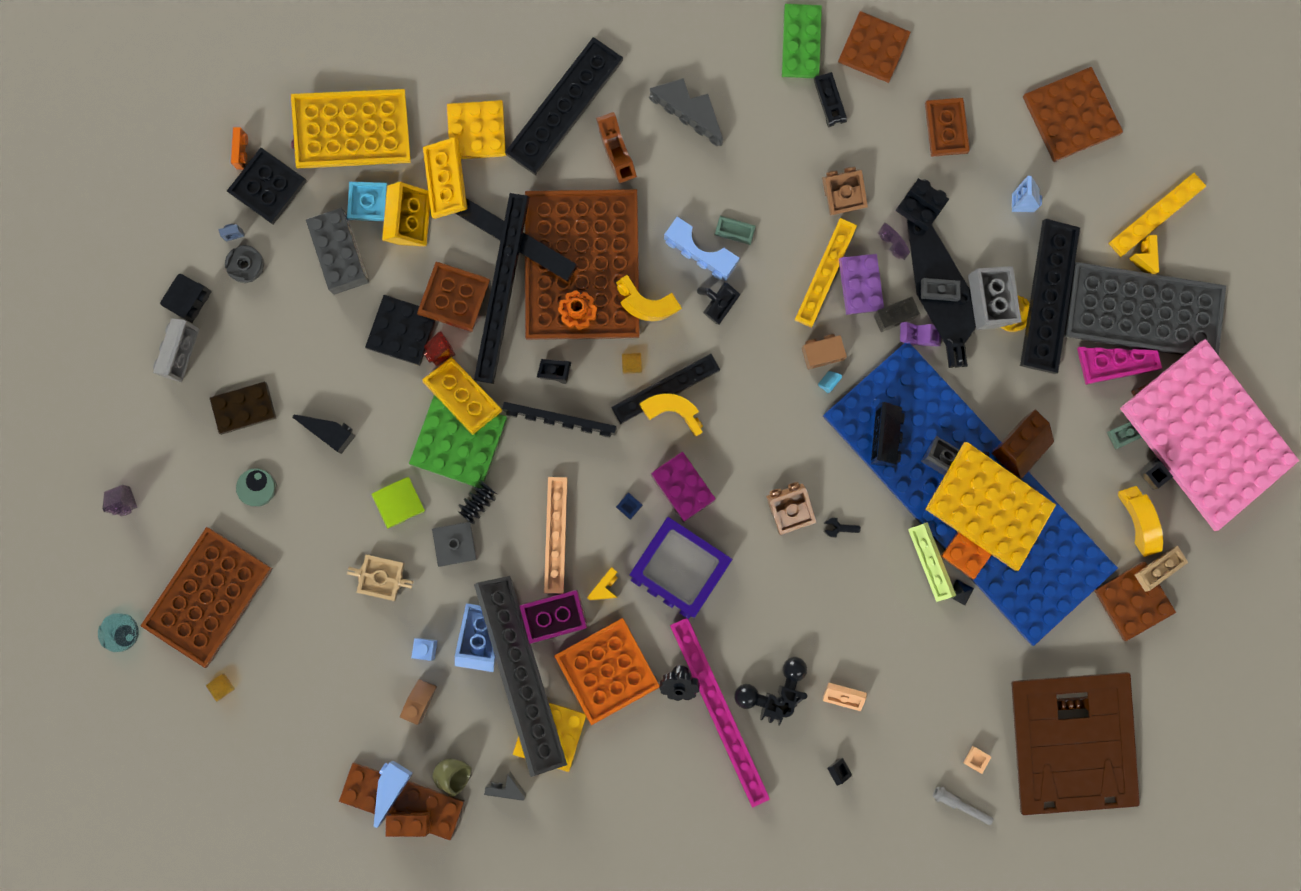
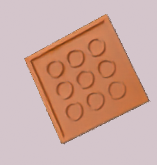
M623 618L554 655L591 725L659 688V683Z

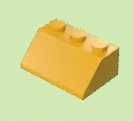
M403 182L387 186L383 241L397 245L427 246L430 211L428 190Z

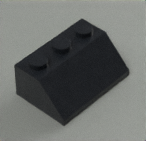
M882 402L876 407L871 465L894 467L897 465V462L900 463L901 451H898L899 443L901 444L903 439V432H900L901 424L903 425L905 414L902 413V407L887 402Z

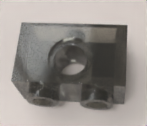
M913 297L877 310L874 318L880 332H884L899 326L902 322L916 319L920 312Z

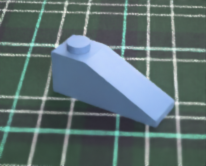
M1027 176L1012 193V212H1035L1042 205L1040 188L1032 176Z
M391 761L389 764L385 763L379 772L381 777L378 780L373 825L376 828L382 824L413 774L395 761Z

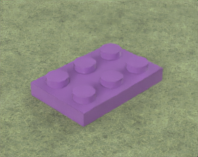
M877 254L839 258L846 315L883 311L884 303Z

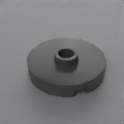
M241 245L233 248L226 256L225 269L228 275L237 282H253L263 272V257L259 251L251 246ZM248 262V266L243 268V264Z

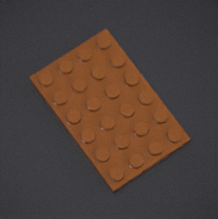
M206 527L141 624V627L202 667L207 668L273 568L211 528Z

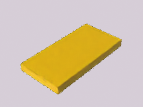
M452 137L424 146L423 153L432 218L437 219L467 210L458 138Z
M452 357L422 379L430 391L472 435L502 412V409Z

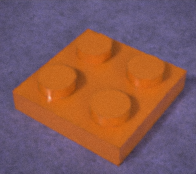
M957 532L941 555L943 559L971 579L976 578L991 556L990 553L959 532Z

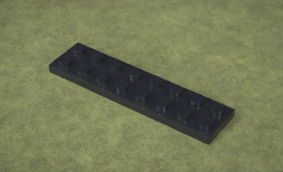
M593 37L513 140L505 154L536 175L622 63L623 57Z
M1050 219L1042 220L1020 362L1022 367L1052 374L1059 372L1080 227Z

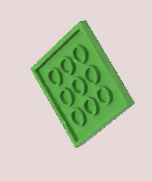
M434 395L409 464L481 488L479 482H485L507 421V416L498 414L472 435Z

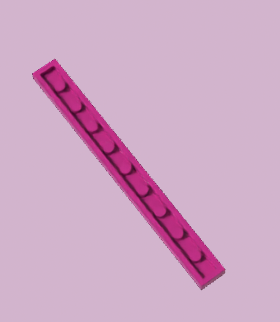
M685 618L670 625L693 678L699 680L700 694L752 808L770 800L689 619Z

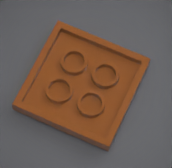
M860 11L838 63L889 83L911 32Z
M436 261L417 314L473 332L490 284V279Z
M1146 561L1094 590L1124 641L1130 640L1176 613L1160 584L1145 592L1135 577L1136 573L1148 566Z

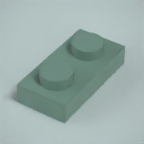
M1131 422L1107 432L1115 449L1142 438Z

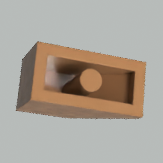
M418 679L406 700L400 718L416 725L422 723L437 686Z

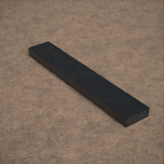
M709 354L611 408L621 425L643 413L639 403L645 399L659 394L676 395L719 372L720 368L713 355Z

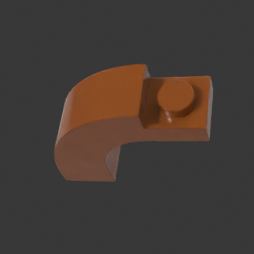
M611 112L596 118L605 151L618 182L622 183L636 178L637 175L633 161L625 147L615 113Z

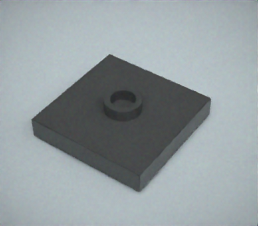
M470 522L432 529L438 567L477 560Z

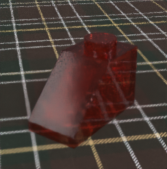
M441 331L424 346L427 351L424 355L428 362L431 363L433 361L436 366L456 355Z

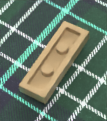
M1176 546L1136 573L1135 577L1145 592L1150 591L1186 565L1188 561L1179 547Z

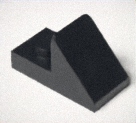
M541 359L537 378L555 380L566 384L572 362Z

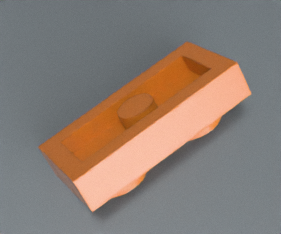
M233 127L231 164L239 170H243L244 164L247 163L245 147L248 145V135L241 127Z

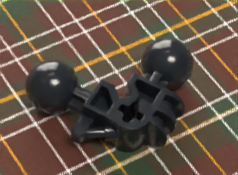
M792 657L785 661L783 674L786 677L785 685H780L778 689L781 697L776 698L775 695L766 693V696L761 695L753 685L743 684L735 691L734 699L736 704L743 709H750L755 705L762 707L760 720L768 717V722L772 723L775 719L778 722V726H780L783 717H790L794 713V708L797 707V704L808 697L805 692L795 690L797 682L805 678L807 674L806 663L799 657ZM786 703V705L788 706V710L784 709L783 711L778 707L781 705L784 706Z

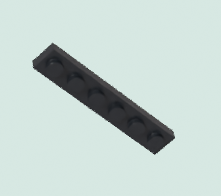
M504 402L502 410L510 417L517 418L518 415L525 416L526 420L536 422V419L544 420L543 423L554 426L555 423L562 424L563 428L573 430L574 427L581 428V432L592 434V431L600 432V436L608 438L611 435H616L617 426L508 402Z

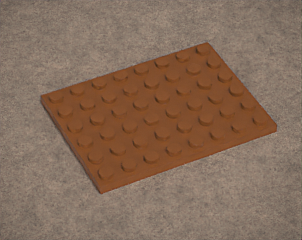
M637 189L525 191V195L530 197L525 220V234L578 265L567 282L525 256L526 340L639 338V319L631 315L621 305L620 302L625 297L619 293L618 285L616 284L618 280L628 275L639 292ZM575 290L580 295L583 292H587L589 296L594 298L593 305L597 307L596 319L590 321L589 327L578 330L575 326L568 328L562 323V315L558 312L559 302L563 299L566 300V294Z

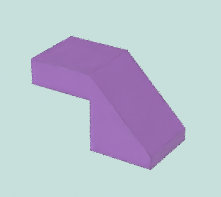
M902 322L900 324V342L921 346H941V336L935 325L917 326L909 322Z

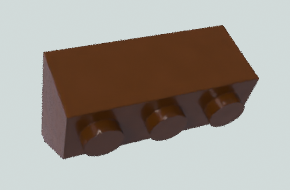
M1036 409L1018 423L991 454L1012 474L1022 479L1054 443L1050 423Z

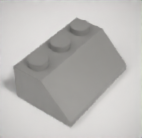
M1013 266L979 268L968 275L976 330L995 329L1021 322Z
M171 319L170 323L166 326V336L160 344V354L154 362L153 373L182 382L199 328L186 320Z

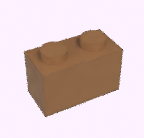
M827 335L824 337V340L820 341L811 339L806 341V344L802 347L808 370L844 361L847 357L841 335Z

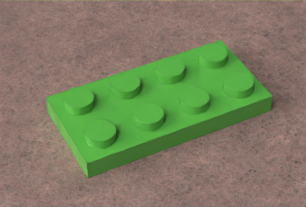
M785 4L782 77L814 78L819 76L822 5Z

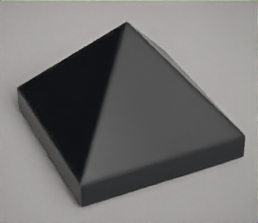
M956 579L953 584L956 596L951 597V599L966 605L974 588Z

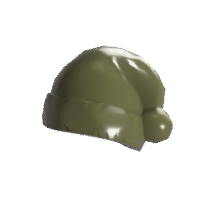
M451 758L446 759L436 765L433 772V781L439 789L447 792L450 797H454L465 788L472 770L463 761Z

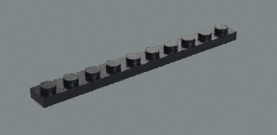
M509 194L474 376L475 381L491 384L495 382L530 199L527 195Z

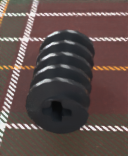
M483 481L479 482L481 488L474 487L476 494L469 493L471 500L464 498L466 506L458 505L461 510L459 513L472 524H475L473 517H481L478 511L483 513L486 511L483 505L490 507L491 504L488 500H496L494 493H497Z

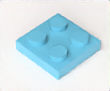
M349 182L347 219L384 221L388 184Z

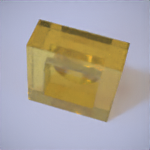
M641 353L622 354L623 374L642 373Z
M225 673L206 685L216 702L235 690Z

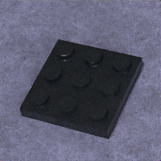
M260 147L228 188L227 192L274 225L307 180Z
M383 295L365 348L420 366L436 320L418 315V305Z

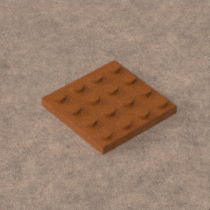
M1092 67L1028 92L1023 96L1053 162L1123 133Z

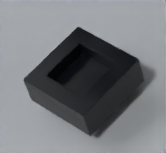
M843 758L836 760L827 768L837 786L843 784L852 776Z

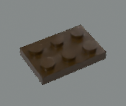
M265 381L210 397L217 429L221 435L276 419L268 385Z

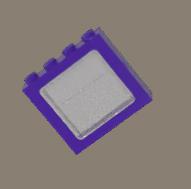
M667 517L629 576L632 577L630 581L639 587L643 584L648 588V593L654 597L660 595L664 598L663 603L671 608L675 605L681 609L679 613L689 619L690 617H696L733 559L673 519Z

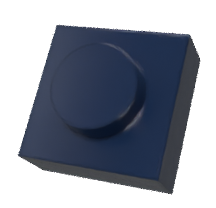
M627 493L616 508L631 520L643 505L630 493Z

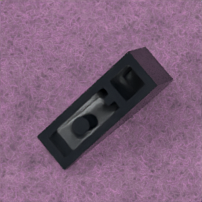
M295 414L292 417L340 454L344 452L355 438V435L351 433L353 429L345 423L341 425L333 421Z

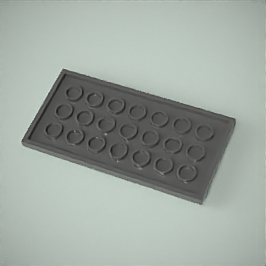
M1076 262L1071 285L1065 337L1145 350H1158V352L1185 355L1200 341L1206 339L1219 356L1226 285Z

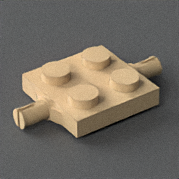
M365 555L364 563L360 569L349 566L348 570L355 571V573L347 571V575L358 577L359 583L356 593L396 601L397 593L401 586L412 589L413 586L406 583H414V581L403 579L402 572L405 563L371 555Z

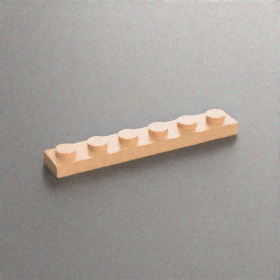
M548 477L544 593H564L567 477Z

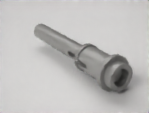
M936 787L933 797L937 802L941 801L953 809L958 808L988 825L993 823L994 819L960 801V797L949 793L944 787Z

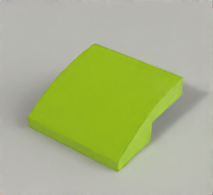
M409 477L371 494L387 529L425 511Z

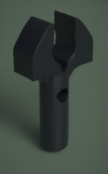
M830 518L824 524H832L837 529L833 531L824 530L823 532L829 537L836 538L839 532L860 533L861 527L859 525L840 524L838 518Z

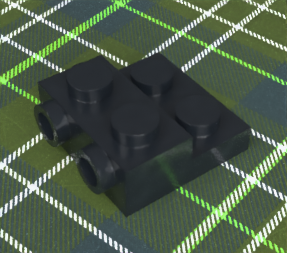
M918 178L895 211L927 232L949 201V198L944 191L931 187V183L928 180Z

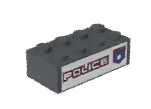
M342 207L306 219L328 290L335 295L368 284V276L350 222Z

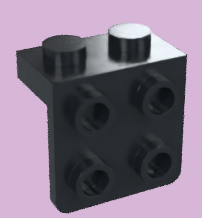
M178 274L160 304L176 315L193 323L212 291L199 282L197 283L183 274Z

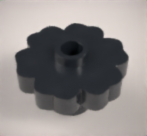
M679 665L675 666L668 674L663 675L659 689L661 694L667 695L668 699L676 701L682 699L691 700L699 692L700 683L697 678H692L687 667Z

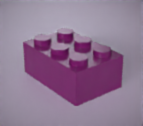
M681 452L651 473L652 478L683 523L716 500L684 452Z
M578 590L520 605L529 644L588 628Z

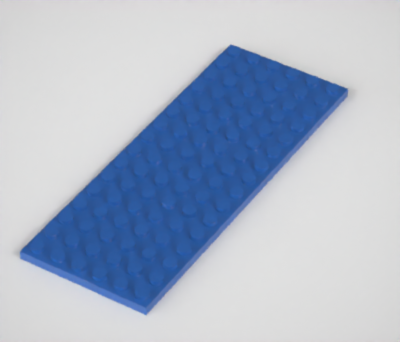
M904 343L823 415L826 421L920 524L928 522L933 538L944 550L958 531L925 510L944 478V475L921 462L934 438L938 436L959 450L964 442H968L981 452H989V457L1008 470L991 454L1001 441L910 343ZM882 402L902 407V413L905 414L904 423L900 427V432H903L902 443H899L898 451H901V460L894 467L871 465L875 410ZM1028 471L1021 480L1055 503L1056 506L1019 571L1013 570L991 555L976 578L971 580L1030 645L1035 646L1118 568Z

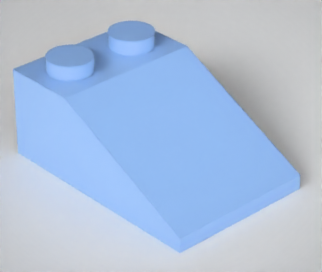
M466 603L454 656L455 666L494 672L496 658L480 605Z

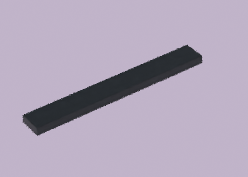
M466 198L467 210L454 214L501 241L504 220ZM523 232L519 253L568 282L578 265Z

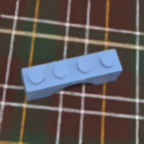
M676 217L664 234L665 243L673 249L675 247L679 249L684 257L697 261L696 264L702 269L707 268L712 271V275L717 279H724L726 281L739 263L740 258L725 248L717 252H704L700 250L692 240L693 227L679 217Z

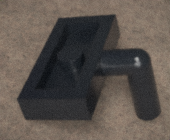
M725 282L717 294L710 288L699 287L697 289L699 295L708 296L712 300L703 313L718 325H720L741 295L730 284Z

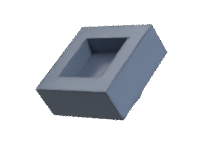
M227 224L224 228L218 229L220 237L226 242L244 237L243 229L237 224Z

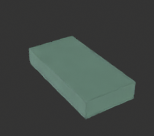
M720 216L715 235L751 245L756 226Z

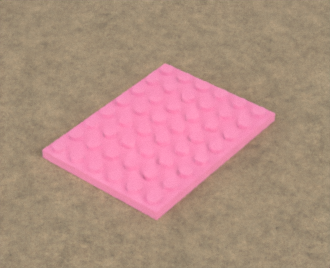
M1206 339L1200 341L1120 408L1214 531H1219L1299 462L1296 455Z

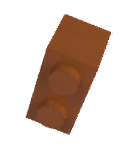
M390 812L386 815L385 837H426L430 833V812Z

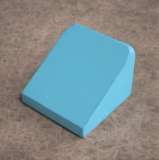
M828 371L818 383V386L825 392L830 393L842 379V375Z

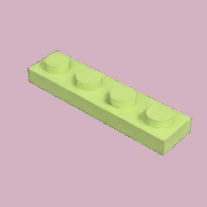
M928 522L908 529L936 602L956 596Z

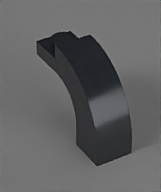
M1157 456L1150 460L1139 473L1153 490L1159 489L1173 477Z

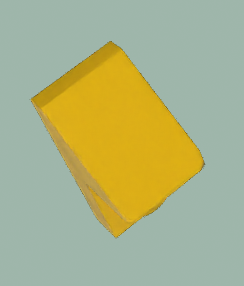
M1149 235L1141 243V252L1143 254H1134L1129 260L1143 273L1157 274L1159 272L1157 235Z
M611 567L587 598L589 600L618 598L606 588L608 585L611 587L618 579L616 574L618 572Z

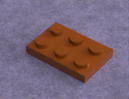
M963 98L927 100L925 102L931 157L968 154L970 150Z

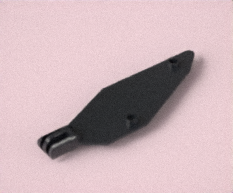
M907 219L916 295L946 345L948 368L968 367L965 343L976 328L970 288L933 226L931 225L926 232ZM929 278L960 281V300L921 299V280Z

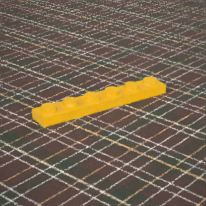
M1194 172L1108 244L1122 257L1203 190L1206 185Z
M842 218L839 219L795 321L812 328L839 268V258L844 256L857 225Z

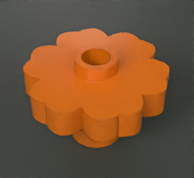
M577 290L567 293L566 300L563 299L559 302L558 312L562 315V323L568 328L575 326L578 330L589 327L590 321L596 319L597 307L593 305L594 298L589 296L587 292H583L580 295Z

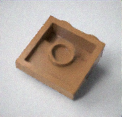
M849 167L844 169V173L838 174L837 171H830L826 173L825 177H822L830 215L868 207L862 170H856V167Z
M794 482L788 485V489L782 491L781 489H774L770 491V495L766 496L780 535L816 523L809 496L803 484Z

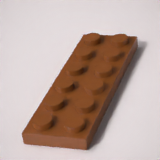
M352 763L339 802L375 814L378 780L381 777L380 771ZM408 781L389 813L430 812V834L451 840L465 801Z

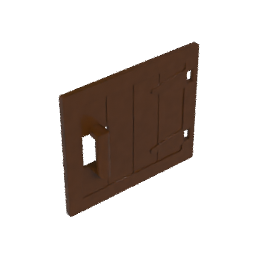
M1122 672L1011 682L1020 812L1022 815L1138 807L1140 805L1130 673ZM1087 692V696L1057 699L1059 694ZM1086 709L1089 712V717L1058 719V711ZM1105 797H1115L1116 803H1105ZM1054 801L1055 807L1044 808V802Z

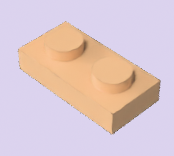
M828 683L823 695V701L861 711L867 693Z

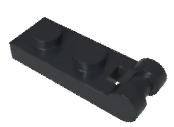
M830 72L814 77V83L826 117L827 126L832 127L839 122L841 124L846 123V113L833 73ZM837 111L838 115L833 116L832 112Z

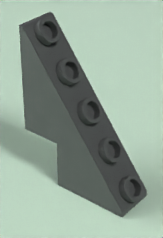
M684 78L650 88L649 99L653 103H659L667 113L675 114L683 124H689L696 133L708 137L713 145L722 146L723 137L708 94L690 99Z

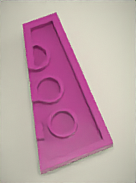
M1077 348L1086 385L1162 369L1158 350Z

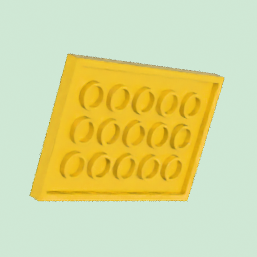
M405 89L291 94L295 164L297 169L411 163Z
M964 442L925 510L1013 570L1019 571L1056 504L970 443Z

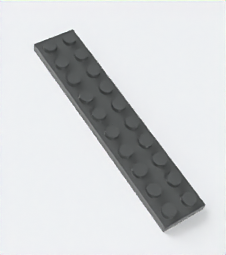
M507 576L474 584L530 776L533 777L566 766L567 762L532 646L529 644L511 577Z

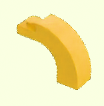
M628 275L616 282L619 293L625 297L620 302L621 305L638 319L660 321L682 309L673 293L659 300H649L640 295Z
M659 394L639 403L648 420L662 412L673 411L683 417L694 436L703 433L701 430L703 427L698 417H693L699 412L698 409L689 400L681 396Z
M1137 486L1118 491L1119 499L1133 520L1135 527L1134 543L1143 557L1162 552V528L1157 512L1148 495H1143Z

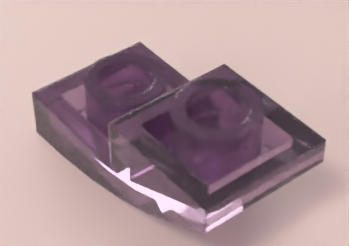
M884 223L877 234L885 242L893 243L889 249L893 256L905 260L910 253L908 246L891 226Z

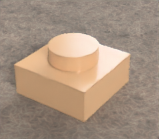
M972 746L963 763L983 774L991 756Z

